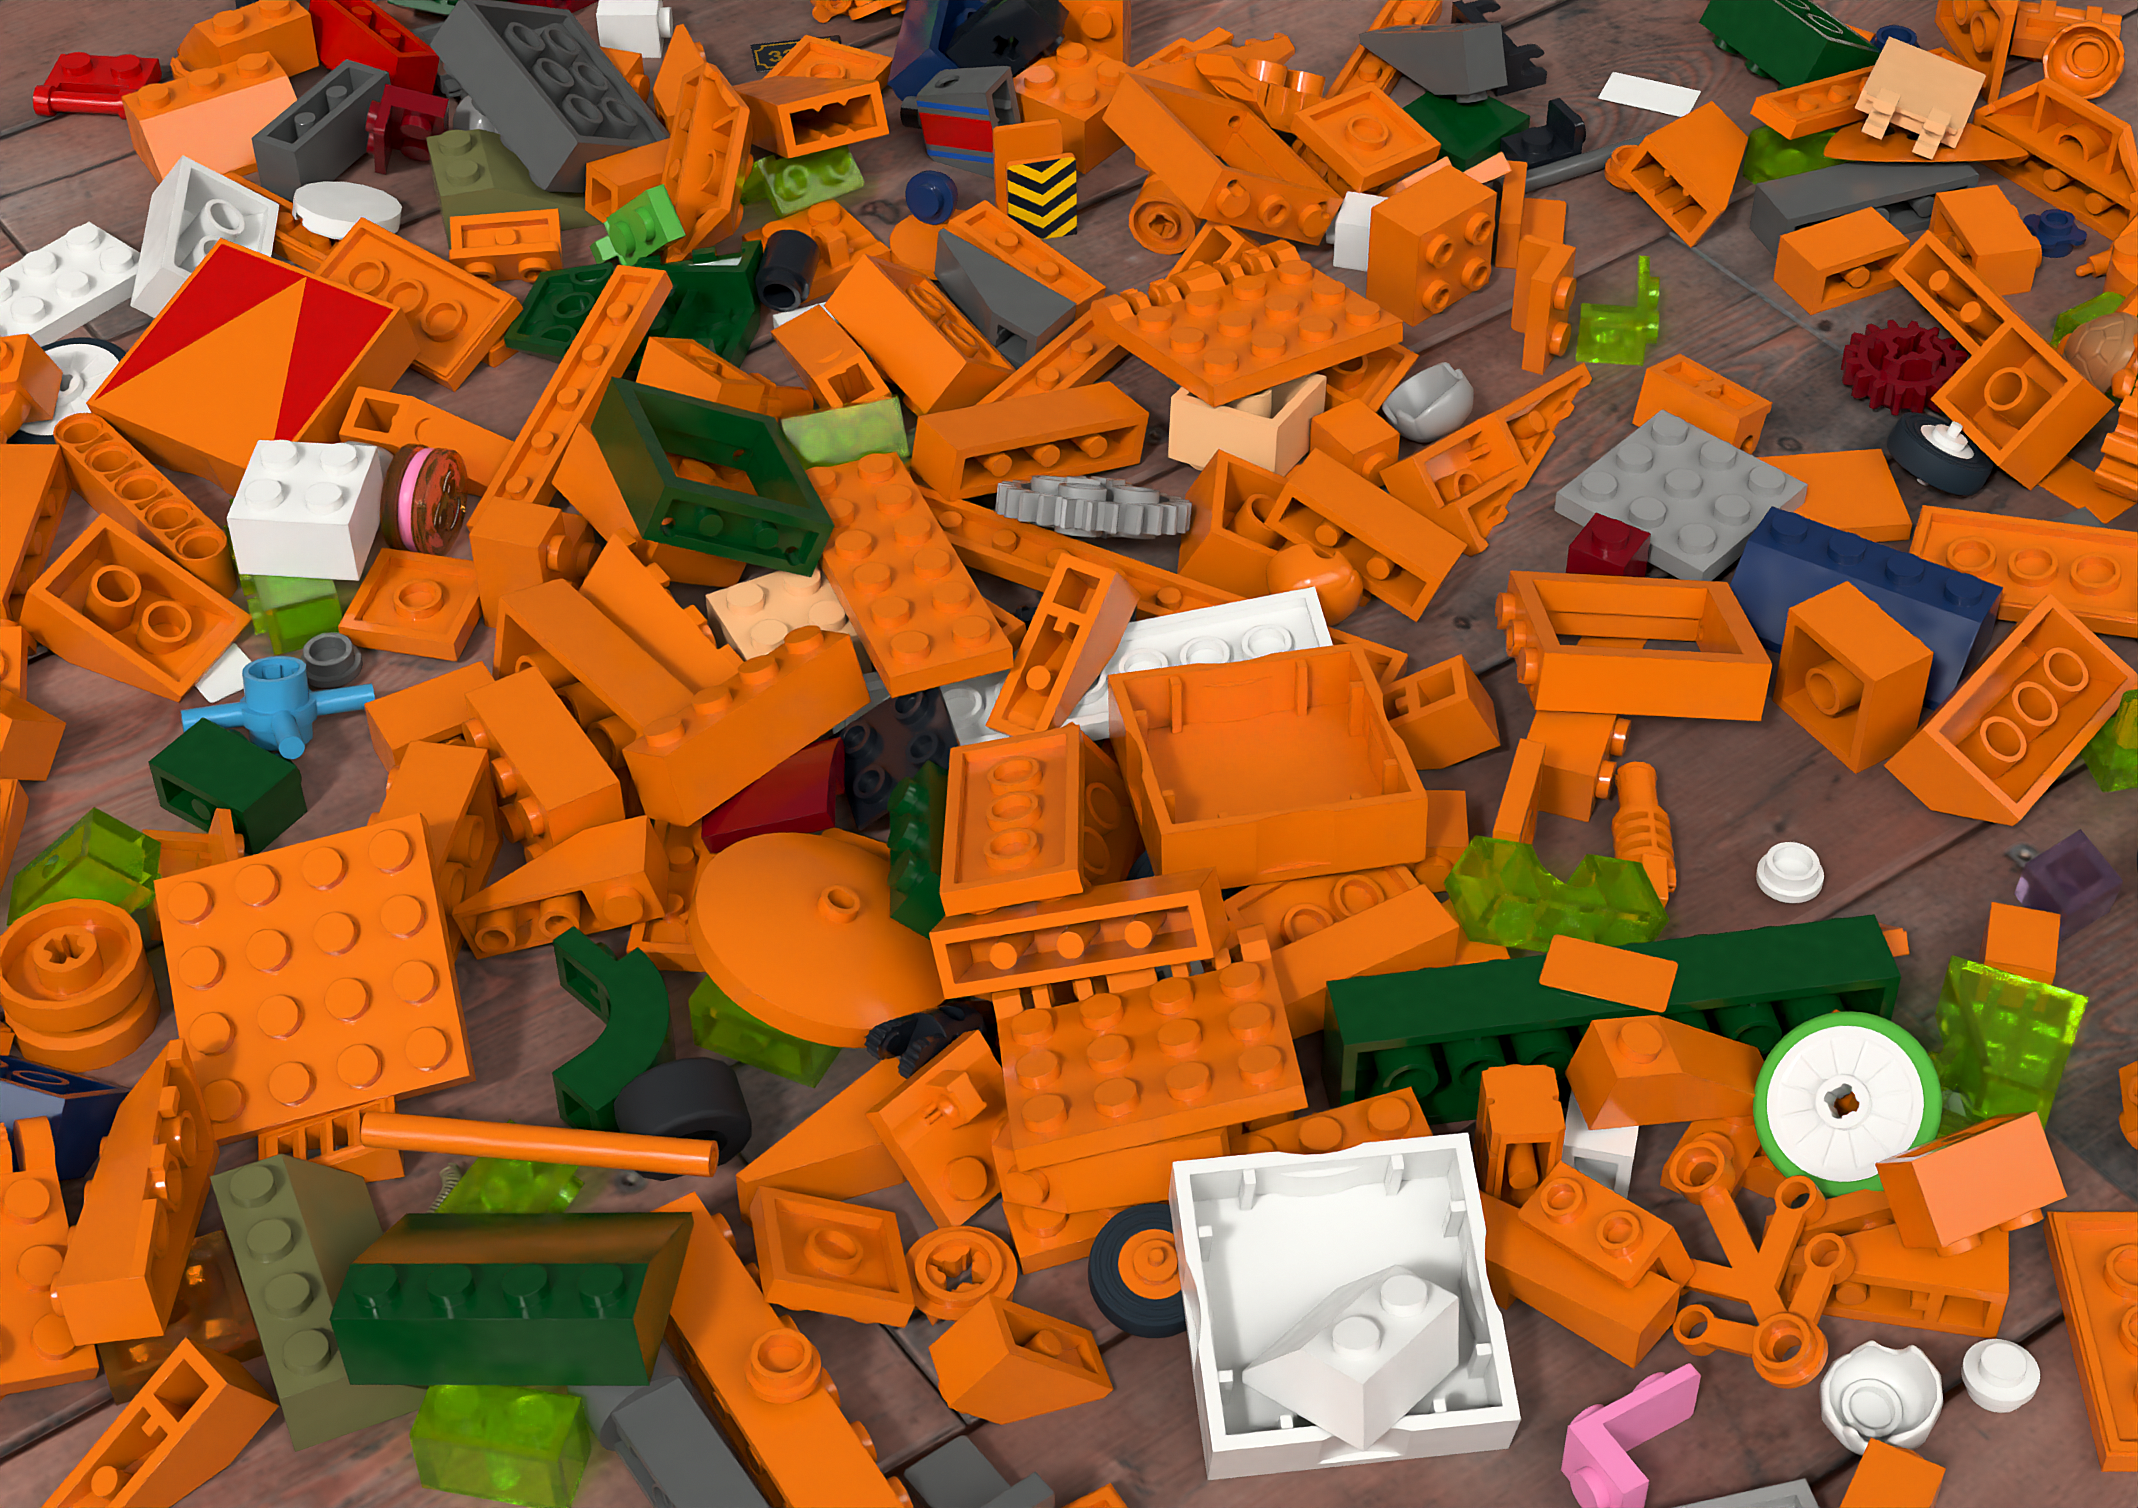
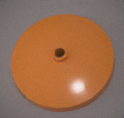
M770 833L749 837L730 845L718 853L703 871L691 900L688 914L689 934L695 953L704 970L724 994L749 1014L769 1026L800 1039L818 1044L845 1048H867L864 1045L866 1042L865 1036L876 1025L944 1005L947 1000L944 998L931 941L890 917V886L887 885L890 863L860 847L829 837L805 833Z

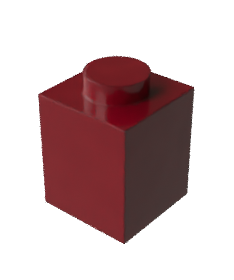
M1595 513L1569 545L1566 573L1645 578L1651 533L1625 524L1620 520Z

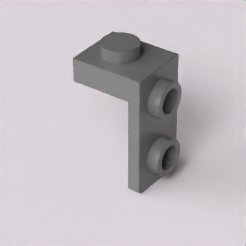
M964 1435L951 1440L907 1468L904 1472L905 1485L925 1508H1055L1054 1492L1036 1472L1011 1487L971 1440Z

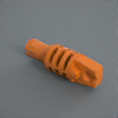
M1634 761L1619 767L1614 777L1619 802V810L1613 817L1611 824L1614 861L1616 864L1615 872L1617 883L1625 887L1631 920L1656 924L1660 918V911L1665 908L1668 902V892L1673 893L1676 888V867L1672 847V834L1670 832L1671 824L1668 814L1658 805L1657 773L1655 768L1648 763Z

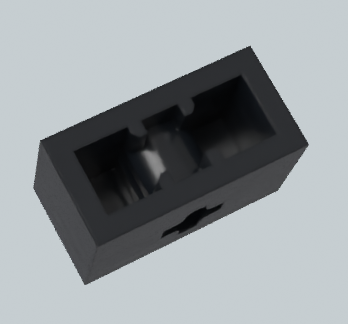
M988 0L955 29L945 53L961 68L1009 66L1014 78L1030 66L1028 62L1038 54L1042 57H1047L1062 43L1065 38L1062 30L1069 11L1058 0Z

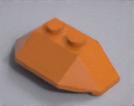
M708 62L682 77L661 184L665 185L686 236L658 254L661 256L662 263L689 260L692 258L693 249L714 246L733 235L743 217V205L740 203L743 184L748 179L753 167V155L750 154L753 139L751 112L718 67Z
M2047 77L1975 110L1973 125L2006 138L2026 150L2029 154L2018 158L1978 162L2059 210L2072 213L2076 220L2112 241L2115 240L2124 227L2138 213V147L2132 127L2127 122Z

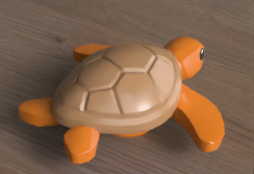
M2138 285L2113 313L2097 317L2078 326L2073 333L2066 334L2060 340L2056 349L2101 392L2105 394L2112 390L2113 396L2121 400L2126 395H2130L2136 375L2138 374Z

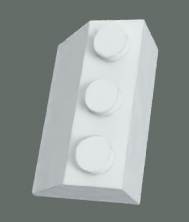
M182 155L152 194L130 306L156 318L220 238L271 257L280 204Z

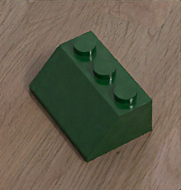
M1710 0L1699 21L1701 25L1715 34L1712 39L1715 45L1732 54L1738 55L1741 53L1747 58L1744 65L1749 70L1768 79L1773 77L1779 81L1778 91L1873 66L1882 52L1877 46L1812 0Z

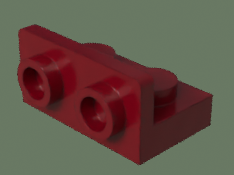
M385 84L381 102L372 100L366 121V132H369L367 153L374 155L375 173L386 175L392 149L400 150L402 154L414 160H430L426 137L441 135L449 131V99Z

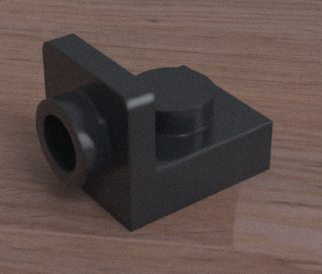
M1561 98L1549 100L1546 125L1531 127L1523 132L1502 137L1500 152H1503L1507 161L1528 162L1527 170L1582 154V145L1586 140L1585 124L1580 115L1575 113Z

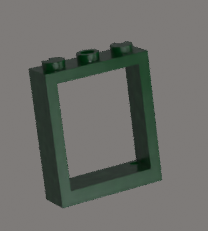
M612 376L590 429L642 539L812 577L835 525L775 417ZM739 449L744 450L740 456H733L735 451ZM664 451L743 470L749 477L758 496L676 477ZM672 518L669 524L662 525L663 519Z

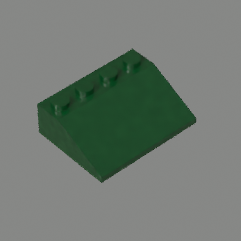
M692 1212L406 1213L350 1264L329 1318L350 1385L650 1386L694 1226Z

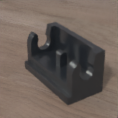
M1462 0L1452 3L1451 24L1499 22H1488L1483 14L1498 11L1501 6L1495 0H1476L1464 3ZM1501 24L1507 85L1490 90L1498 97L1546 84L1547 71L1543 67H1536L1530 61V58L1543 56L1544 51L1536 44H1526L1517 47L1508 35L1503 32L1504 26Z

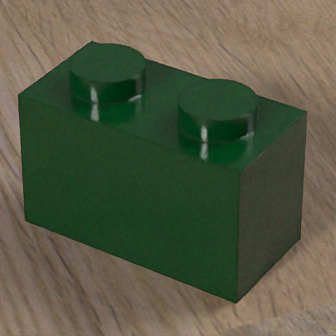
M204 717L148 762L161 808L207 833L209 832L216 808L230 809L234 832L243 835L244 853L250 856L263 851L308 812L301 786V773L290 759L284 758L281 754L274 755L248 741L240 732L234 729L227 730Z

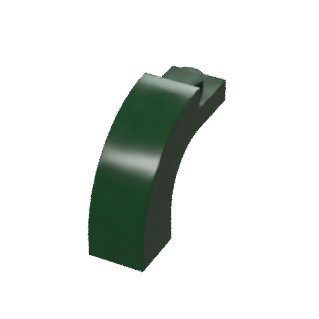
M573 926L553 939L560 986L606 1024V1027L592 1045L552 1072L559 1116L572 1129L620 1133L615 1119L614 1102L622 1088L639 1074L660 1064L676 1060L668 992L657 967L639 947L618 960L615 953L602 942L595 944Z

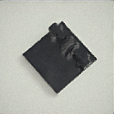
M940 686L895 698L889 697L829 737V739L841 737L845 744L844 788L857 828L861 831L889 812L887 810L888 800L896 785L904 777L913 778L928 760L949 772L950 748L961 745Z

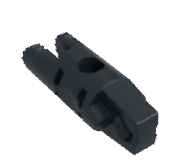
M989 1000L952 1002L898 1017L876 1025L865 1036L866 1042L864 1045L867 1046V1051L878 1060L900 1056V1064L897 1067L899 1068L898 1073L905 1079H908L964 1032L979 1030L992 1050L995 1047V1036L998 1032L994 1006Z

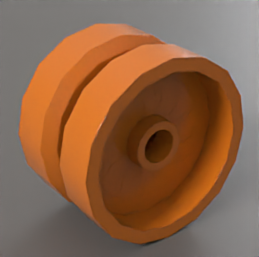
M72 898L42 905L18 918L0 936V1005L4 1009L7 1026L15 1033L13 1045L25 1059L73 1073H83L109 1067L129 1056L154 1032L161 1013L158 988L152 968L148 964L146 947L140 927L125 909L103 900Z

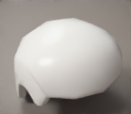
M1874 1340L1867 1341L1854 1348L1849 1354H1844L1831 1363L1820 1384L1819 1390L1821 1416L1824 1424L1844 1447L1862 1456L1871 1437L1893 1447H1902L1910 1450L1920 1447L1930 1434L1943 1406L1941 1374L1925 1353L1914 1345H1909L1904 1349H1893L1884 1347Z

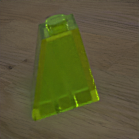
M1954 955L1951 956L1937 1004L1935 1019L1969 1123L1975 1124L1998 1114L2037 1111L2045 1133L2075 1046L2089 997Z

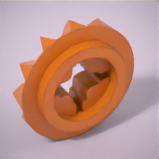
M973 1226L940 1228L917 1240L905 1255L915 1302L913 1310L924 1312L932 1326L941 1320L954 1321L956 1323L987 1293L1012 1302L1014 1288L1018 1280L1015 1256L1001 1238L987 1230ZM972 1263V1284L962 1282L956 1290L947 1291V1276L952 1278L958 1277L962 1271H967Z

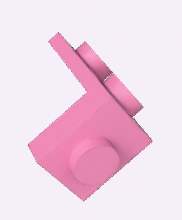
M1691 1363L1668 1374L1657 1372L1648 1376L1636 1386L1632 1393L1605 1407L1602 1404L1590 1406L1578 1414L1571 1424L1568 1425L1561 1471L1570 1481L1572 1492L1582 1508H1644L1649 1480L1628 1456L1626 1451L1678 1425L1693 1415L1701 1375Z

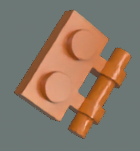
M2041 0V3L2020 1V11H2018L2010 55L2022 56L2033 62H2042L2043 52L2057 32L2068 24L2092 20L2109 26L2119 38L2122 15L2103 13V7L2087 5L2086 10L2056 6V0Z

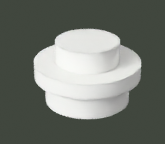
M1784 842L1773 846L1761 858L1757 867L1756 880L1761 890L1771 898L1785 903H1802L1813 899L1819 894L1823 885L1824 872L1818 856L1812 849L1800 843Z
M1988 1339L1974 1344L1966 1352L1961 1367L1962 1379L1969 1396L1976 1404L1992 1412H2011L2027 1403L2035 1395L2040 1381V1370L2033 1356L2023 1347L2002 1339Z

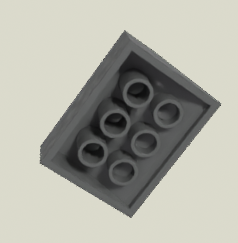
M458 0L430 43L431 48L443 61V68L447 74L462 85L472 98L471 103L480 114L488 118L500 133V140L503 145L519 157L530 171L529 176L531 180L545 191L585 192L586 163L670 138L671 134L569 10L495 0Z

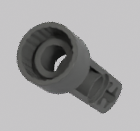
M663 1341L661 1342L650 1386H567L568 1396L600 1444L605 1449L615 1451L653 1508H770L692 1397L693 1386L691 1381Z

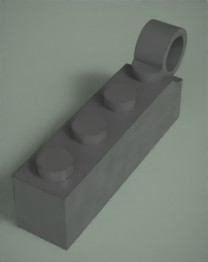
M1914 132L1911 140H1917L1919 134ZM1857 160L1756 184L1749 228L1775 259H1777L1780 235L1868 207H1873L1903 235L1929 229L1936 193L1977 187L1979 174L1967 161L1882 162Z

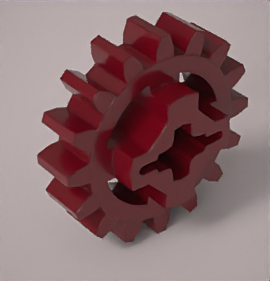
M1888 320L1886 328L1881 330L1878 326L1870 323L1866 325L1865 335L1854 332L1851 335L1850 345H1845L1841 370H1843L1842 383L1844 385H1853L1851 396L1854 398L1870 397L1869 408L1871 409L1883 406L1889 408L1891 415L1895 416L1899 415L1902 408L1910 409L1911 412L1923 413V408L1929 407L1940 413L1943 411L1931 398L1967 361L1968 354L1966 351L1956 350L1957 340L1954 337L1942 340L1938 338L1940 329L1937 327L1927 330L1919 327L1917 321H1911L1907 328H1902L1894 320Z

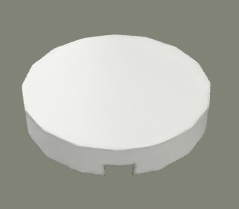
M323 181L306 184L296 190L293 199L292 215L295 220L303 218L302 226L306 227L307 230L328 238L342 240L361 217L395 234L400 226L402 206L393 196L366 185Z

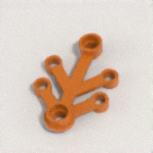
M1700 1140L1686 1144L1677 1151L1671 1161L1669 1168L1671 1181L1686 1200L1694 1205L1703 1206L1732 1268L1690 1258L1696 1272L1681 1289L1679 1297L1691 1290L1748 1304L1751 1306L1759 1326L1718 1319L1706 1306L1692 1304L1680 1310L1676 1315L1675 1322L1672 1325L1673 1334L1677 1341L1692 1355L1706 1356L1719 1349L1750 1357L1753 1359L1756 1371L1769 1384L1783 1389L1803 1386L1812 1381L1821 1372L1826 1363L1828 1343L1826 1336L1817 1325L1832 1286L1845 1281L1852 1274L1856 1263L1855 1255L1845 1241L1835 1233L1825 1232L1810 1239L1803 1252V1260L1807 1268L1787 1310L1778 1291L1803 1227L1817 1222L1825 1212L1826 1200L1823 1193L1806 1176L1795 1175L1781 1182L1774 1196L1777 1208L1760 1251H1758L1731 1196L1735 1182V1170L1730 1160L1712 1142ZM1715 1173L1714 1176L1708 1182H1706L1703 1185H1700L1704 1177H1706L1709 1174ZM1805 1193L1810 1194L1808 1201L1802 1207L1791 1209V1204L1797 1196ZM1830 1251H1839L1835 1262L1829 1266H1819L1825 1254ZM1701 1322H1708L1707 1328L1701 1336L1689 1338L1690 1331L1695 1325ZM1794 1346H1801L1794 1357L1783 1361V1356L1788 1349Z

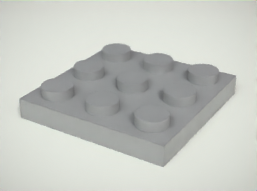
M1662 409L1556 493L1554 511L1585 527L1595 513H1599L1649 532L1651 537L1647 562L1680 580L1712 581L1742 556L1748 539L1771 506L1788 512H1794L1805 503L1808 484Z

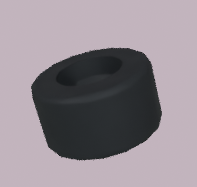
M708 1057L682 1058L660 1064L639 1074L623 1087L614 1102L615 1119L620 1133L716 1141L719 1149L717 1166L726 1164L740 1153L752 1136V1121L736 1073L724 1061ZM635 1171L643 1178L658 1181L685 1176Z

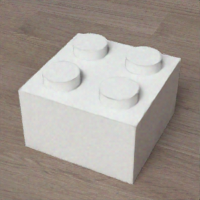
M258 440L227 516L239 574L359 581L387 504L377 446L350 445L347 443L291 442L288 440Z

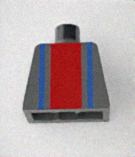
M993 66L945 69L938 72L920 90L917 97L907 96L903 100L900 109L902 124L905 127L923 130L927 153L933 161L994 179L992 131L997 126L1021 123L1011 67Z

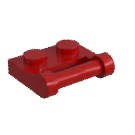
M84 52L60 54L44 85H37L34 89V111L37 116H55L58 111L119 114L122 120H127L121 96L137 92L145 85L159 83L162 77L159 59L141 58L132 54L119 56L89 55Z

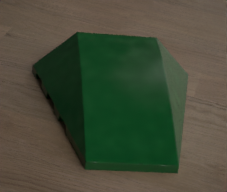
M761 239L742 242V252L717 255L715 246L693 249V259L662 263L660 255L640 257L634 267L666 270L673 287L621 379L636 382L649 337L693 339L740 369L760 327L761 301L758 297L755 278L763 256ZM612 262L540 272L522 304L523 310L512 322L504 336L506 347L560 364L613 274Z

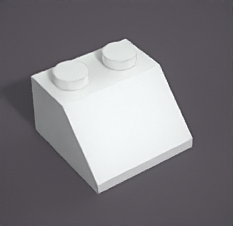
M1395 1264L1336 1288L1242 1371V1383L1365 1452L1458 1366L1459 1297Z

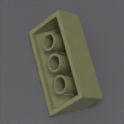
M284 1154L275 1155L210 1176L226 1234L295 1452L442 1402L437 1385H350L329 1318L350 1264L383 1235L363 1176Z

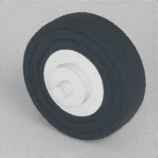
M1906 413L1897 421L1887 440V448L1890 454L1902 467L1918 477L1917 481L1925 486L1930 484L1953 494L1965 496L1976 494L1983 487L1993 468V461L1962 431L1963 426L1955 421L1950 424L1927 414Z

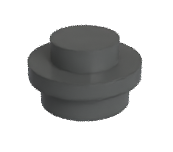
M333 632L323 633L311 638L305 644L300 658L306 664L308 684L319 688L334 689L342 687L354 680L361 672L363 666L360 650L352 644L347 636Z

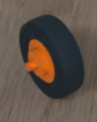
M1141 1204L1118 1213L1100 1230L1089 1254L1088 1282L1095 1303L1112 1324L1135 1336L1166 1338L1187 1330L1170 1205Z

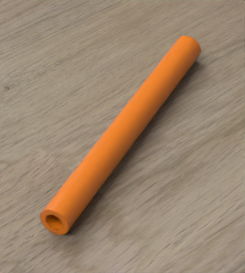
M368 1111L361 1125L362 1144L364 1147L701 1177H713L715 1175L719 1158L718 1144L716 1141L375 1111Z

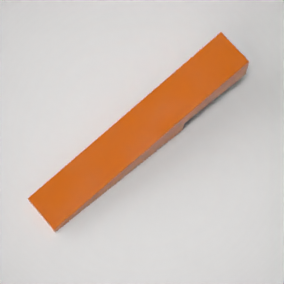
M1425 883L1271 952L1292 1040L1324 1029L1326 981L1349 979L1355 976H1373L1414 971L1428 967L1454 966L1460 926Z
M1479 1190L1486 1227V1273L1496 1304L1507 1310L1518 1298L1635 1369L1675 1322L1681 1285L1648 1270L1636 1286L1626 1288L1524 1226L1518 1216L1519 1208Z

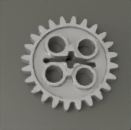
M1033 475L1030 481L1013 480L998 483L995 511L999 515H1004L1005 518H1016L1018 521L1028 522L1037 526L1052 527L1055 532L1063 535L1095 539L1096 537L1105 539L1109 537L1155 539L1156 535H1161V533L1176 535V533L1185 534L1186 531H1189L1192 502H1189L1190 500L1181 499L1179 496H1167L1166 493H1160L1156 489L1132 486V483L1127 482L1125 479L1097 476L1086 478L1083 475L1067 476V478Z

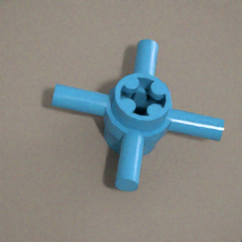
M271 656L257 659L248 663L243 668L242 678L245 696L240 699V702L180 710L183 733L204 717L225 729L245 727L249 729L251 743L265 750L279 751L284 758L296 759L303 754L304 744H307L313 738L312 722L317 719V716L365 710L364 704L375 700L372 683L312 692L308 688L306 664L302 660L288 656Z

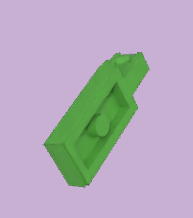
M661 184L645 190L607 217V221L603 225L608 236L595 241L589 247L597 264L606 263L618 258L621 265L634 267L640 257L658 255L685 237L686 234L665 185Z

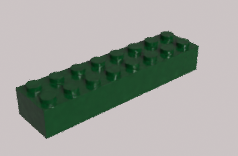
M1872 914L1610 946L1675 961L1678 964L1667 1007L1663 1013L1541 985L1539 979L1547 954L1512 959H1493L1480 963L1439 968L1428 967L1414 971L1373 976H1355L1349 979L1326 981L1321 1076L1330 1109L1412 1087L1428 1125L1477 1120L1481 1074L1488 1067H1504L1512 1064L1524 1066L1546 1065L1555 1070L1559 1090L1558 1101L1561 1102L1563 1109L1569 1106L1572 1090L1565 1071L1592 1020L1659 1015L1757 1047L1765 1061L1775 1045L1795 1027L1815 1017L1832 1013L1834 1010L1840 1012H1863L1891 1021L1901 974L1876 916Z

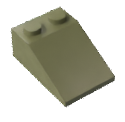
M455 129L446 131L441 135L426 137L434 188L449 249H452L450 217L558 208L561 219V231L603 224L585 211V192H548L538 187L529 176L530 171L519 157L503 145L498 133L482 129L467 131Z

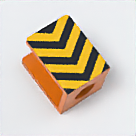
M1058 118L995 127L992 131L995 207L1041 240L1076 235V159L1073 153H1063L1061 121Z

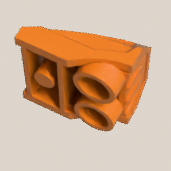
M1197 53L1195 66L1226 99L1245 103L1270 128L1294 134L1290 130L1294 113L1327 100L1322 95L1326 77L1290 70L1287 66L1263 60L1247 59L1245 61L1233 56Z

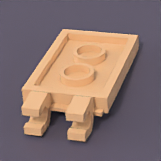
M1889 37L1855 106V109L1869 114L1861 132L1882 140L1889 122L1920 134L1912 152L1932 160L1939 143L1953 148L1956 147L1986 75Z

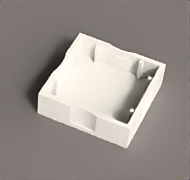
M1468 1133L1368 1142L1342 1151L1325 1154L1302 1155L1277 1151L1172 1162L1168 1197L1178 1257V1270L1207 1480L1509 1449L1521 1421L1502 1314L1492 1295L1486 1273V1227ZM1395 1264L1459 1297L1458 1366L1365 1452L1242 1383V1371L1336 1288Z

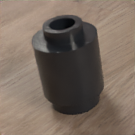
M780 230L768 238L755 278L758 297L768 308L779 312H789L795 310L807 299L820 259L819 247L811 237L797 230Z

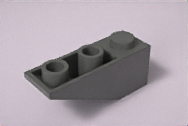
M943 228L938 232L935 276L955 306L1016 370L1074 323L1077 303Z

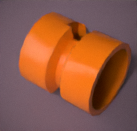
M1150 170L1129 213V228L1133 237L1144 248L1154 253L1172 255L1181 253L1189 247L1203 219L1197 218L1161 179Z

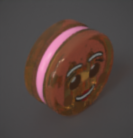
M408 443L395 453L385 475L380 500L381 530L385 543L390 549L445 556L450 551L461 531L468 498L466 466L462 456L456 450L441 447L429 448L422 444Z

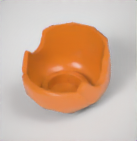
M2086 20L2068 24L2056 33L2043 52L2044 78H2049L2086 100L2098 98L2113 87L2123 72L2125 66L2123 43L2109 26L2095 21Z
M1307 543L1297 544L1278 552L1266 565L1269 595L1315 587L1326 625L1331 628L1338 626L1358 608L1362 600V576L1360 572L1353 569L1352 565L1340 551H1336L1332 558L1325 559L1317 556Z

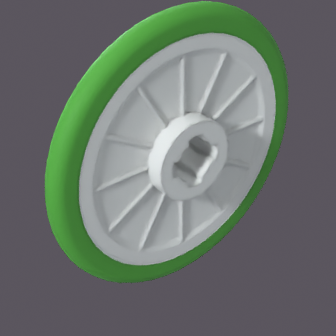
M1863 1012L1829 1013L1810 1019L1795 1027L1768 1054L1758 1074L1754 1089L1756 1095L1753 1098L1754 1124L1759 1141L1769 1160L1786 1178L1795 1175L1810 1178L1823 1193L1824 1197L1834 1198L1863 1189L1884 1191L1875 1163L1935 1140L1941 1122V1087L1937 1072L1927 1052L1909 1032L1899 1025L1880 1016ZM1852 1091L1859 1102V1108L1856 1112L1852 1111L1842 1116L1841 1119L1837 1109L1834 1108V1102L1837 1098L1841 1099Z

